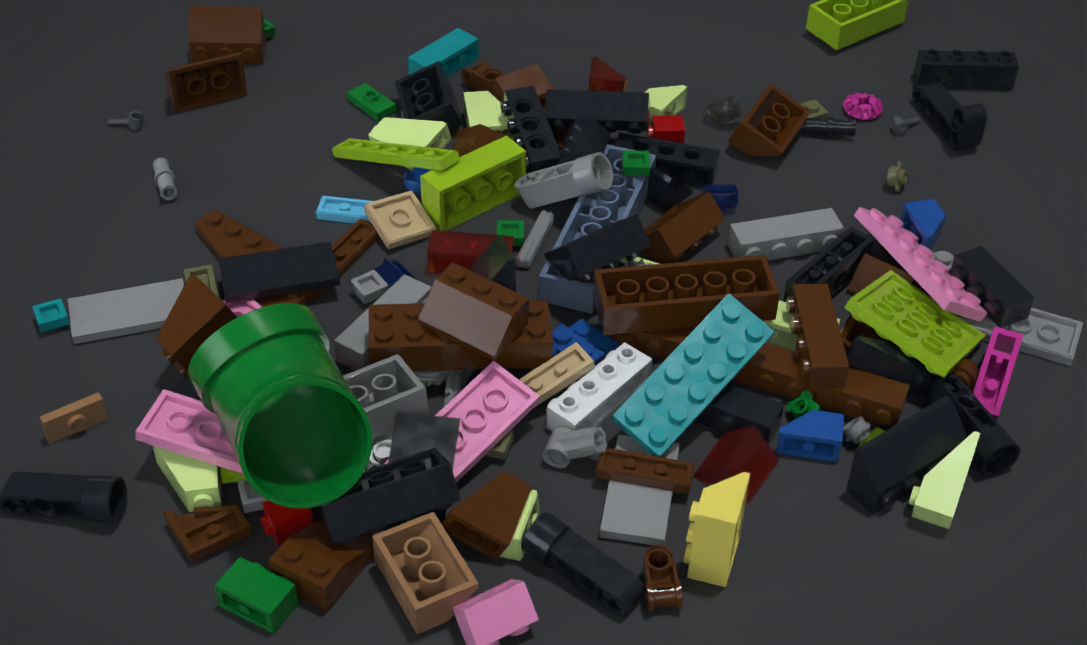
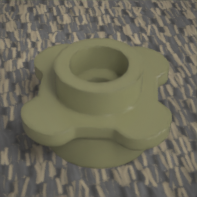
M902 161L898 162V166H890L887 174L888 186L895 187V191L900 192L901 186L906 185L908 173L906 169H903Z

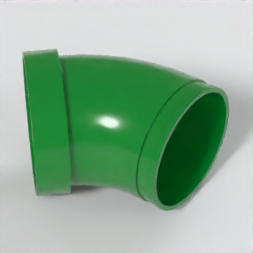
M279 303L265 306L230 321L214 332L197 349L190 361L188 374L205 408L216 413L236 454L242 472L254 490L267 500L281 506L312 508L339 498L359 480L370 459L372 430L365 410L351 391L329 353V339L315 314L307 306L297 303Z

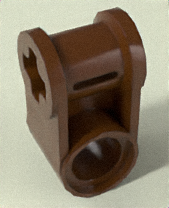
M485 60L478 62L477 66L471 69L465 68L461 71L463 83L468 89H472L475 92L489 91L491 93L495 78L503 75L501 70L491 66Z
M663 545L650 546L644 553L642 581L645 587L644 600L647 612H651L654 608L674 606L675 609H682V587L677 576L672 551Z

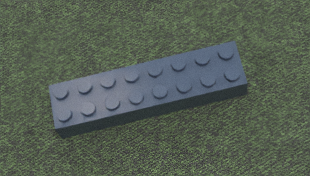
M606 145L604 155L608 158L613 170V183L611 187L600 192L579 196L553 249L611 223L639 214L647 197L649 176H626L622 172V150H636ZM649 154L650 169L651 167L655 168L656 155ZM546 261L539 275L538 300H548L549 304L593 314L595 309L593 299L594 277L584 282H580L579 278L568 281L549 261Z

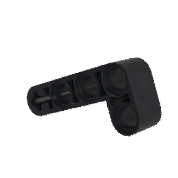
M940 82L919 85L913 88L912 98L914 104L951 149L961 150L981 144L987 123V111L983 104L978 103L961 107Z

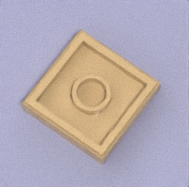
M412 190L364 205L363 210L388 250L436 235V226Z

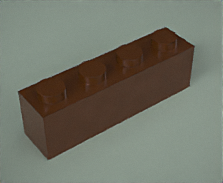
M793 284L792 294L787 296L786 310L787 314H792L791 333L797 336L795 350L796 354L801 355L802 358L800 361L801 376L806 377L808 389L845 388L849 364L828 284Z

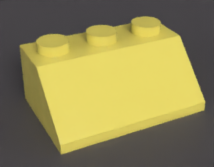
M742 472L703 488L700 501H693L689 515V521L692 522L687 533L686 542L688 544L683 563L689 564L687 578L727 587L740 539L750 473Z

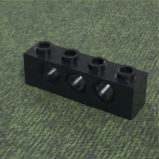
M918 50L914 78L917 86L940 82L947 89L1013 90L1019 64L1015 53L1009 51Z
M528 86L504 90V101L500 103L501 113L503 117L507 116L508 132L514 135V142L526 150L527 172L532 173L556 166L561 157L558 154L560 150L535 87Z
M619 132L614 146L636 151H649V154L656 155L655 168L679 183L712 189L718 171L720 150Z
M850 227L786 281L783 302H786L787 296H791L793 284H828L832 297L853 278L864 253L871 256L874 239Z

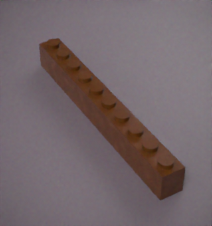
M696 327L614 334L613 340L621 345L625 342L645 355L665 360ZM768 343L756 353L732 380L794 400L800 397L803 391H810L813 394V401L819 404L821 408L854 418L862 416L867 422L887 428H892L899 423L910 385L849 367L845 388L808 389L806 377H802L800 372L801 355H797L796 351Z

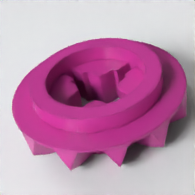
M855 92L854 95H847L843 103V109L854 118L869 120L881 115L883 105L881 104V99L875 98L874 94L867 95L866 92L864 94Z

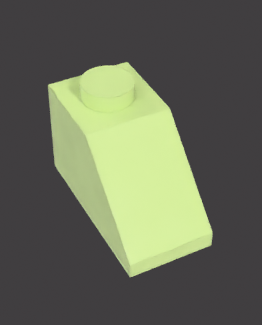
M687 86L649 88L645 92L649 93L651 103L649 126L652 125V116L677 115L685 108Z

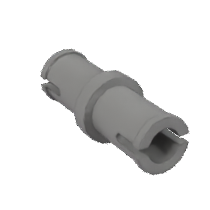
M157 158L152 164L155 172L154 182L159 187L160 196H163L164 200H172L178 194L175 187V174L170 170V164L166 158Z

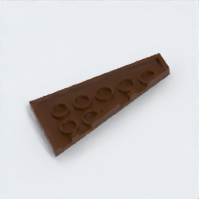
M215 209L195 222L196 231L210 249L215 250L218 254V259L285 249ZM329 287L256 298L254 300L262 307L279 303H297L306 306Z

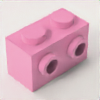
M510 579L452 607L466 645H499V639L509 634L510 636L520 635L530 629L529 624L539 620L525 582Z

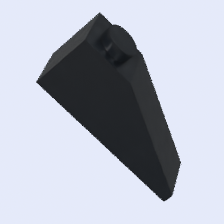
M857 336L846 351L848 364L864 372L910 385L908 392L926 394L938 376L929 372L925 364L915 357L905 355L900 350V347L893 342Z

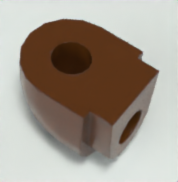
M964 358L950 373L957 375L973 393L979 376L978 367L970 359Z

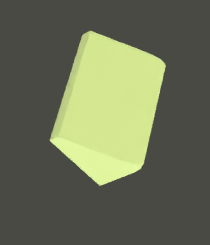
M537 490L530 491L511 542L499 557L517 561L523 558L525 552L521 549L522 540L540 513Z

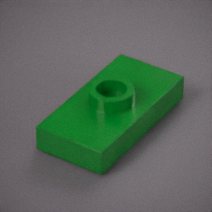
M367 83L346 92L347 99L377 121L397 111L394 102Z

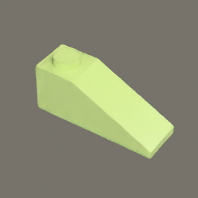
M974 431L924 476L920 487L914 485L908 503L914 505L912 517L950 529L980 433Z

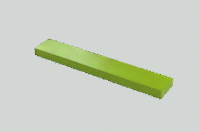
M352 138L332 148L333 155L337 158L443 171L460 160L459 153L456 150Z

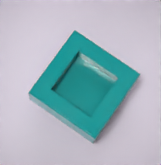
M61 298L32 306L41 333L70 325Z

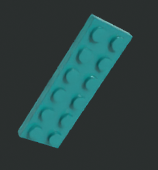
M728 293L612 415L611 420L652 456L662 457L768 342L775 331Z

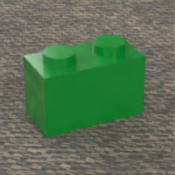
M239 557L215 584L220 607L272 634L276 633L298 606L296 586L289 578L277 576L267 571L261 564L250 562L242 557Z

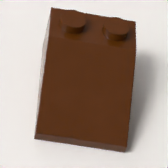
M321 518L286 539L269 559L270 572L277 576L289 578L296 586L298 598L328 613L374 557L372 536L376 534L368 531L359 534L357 539L344 544L333 543L327 534Z

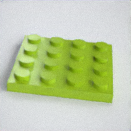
M892 270L851 297L844 307L851 312L854 319L868 324L875 329V332L881 338L891 340L900 347V350L905 355L915 357L925 364L929 372L940 375L943 378L966 358L986 336L956 314L943 310L933 298Z

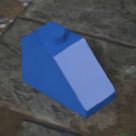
M935 199L904 203L901 221L904 223L902 227L914 233L919 238L917 242L920 245L931 250L940 237L942 226L945 224V212L939 207Z
M812 410L782 426L779 430L776 453L838 462L843 441L844 414Z

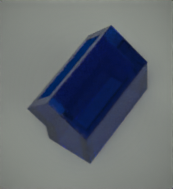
M735 184L702 186V194L709 191L711 194L731 193V195H712L719 208H736L739 204L738 188H736Z
M385 258L381 266L374 268L389 285V288L404 274L417 280L398 260Z

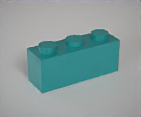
M457 28L409 56L408 73L410 75L439 61L446 75L450 77L479 59V39Z

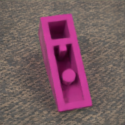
M996 326L993 328L973 394L993 417L998 418L1023 334Z

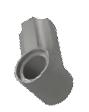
M556 427L552 431L544 449L543 459L554 468H565L569 465L571 459L605 453L607 448L606 434L601 427H589L575 431L566 427Z

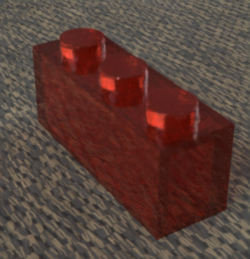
M432 230L427 250L428 272L442 273L452 262L471 271V265L497 236L504 238L514 258V236Z

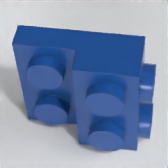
M580 319L569 328L562 324L552 331V358L577 342L594 360V364L597 366L606 358L610 351L616 350L621 346V344L609 336L602 335L599 329L584 319Z

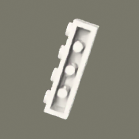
M625 342L616 350L610 351L606 358L595 366L594 369L589 371L579 381L573 382L561 396L550 401L546 409V428L553 431L556 427H566L575 431L597 427L625 403L651 375L653 359Z

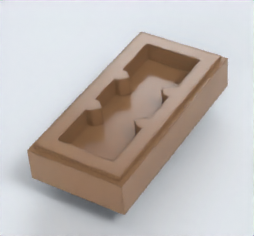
M99 392L39 416L49 444L108 420L104 401Z

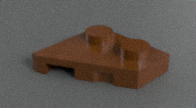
M236 504L223 505L217 508H194L193 514L175 515L174 510L163 512L167 525L192 563L252 534L251 525Z

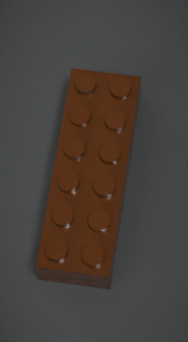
M765 255L594 270L593 299L602 335L697 327L728 293L762 321L776 320L780 293Z
M529 300L528 325L496 358L495 362L504 369L537 368L552 358L553 338L548 300ZM425 303L369 305L370 365L396 354L403 359L413 372L453 371L469 368L484 370L494 361L419 324L418 317Z

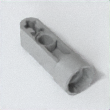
M597 152L579 157L570 162L528 173L519 178L514 187L528 208H536L580 195H589L607 190L613 183V170L608 158L603 153Z

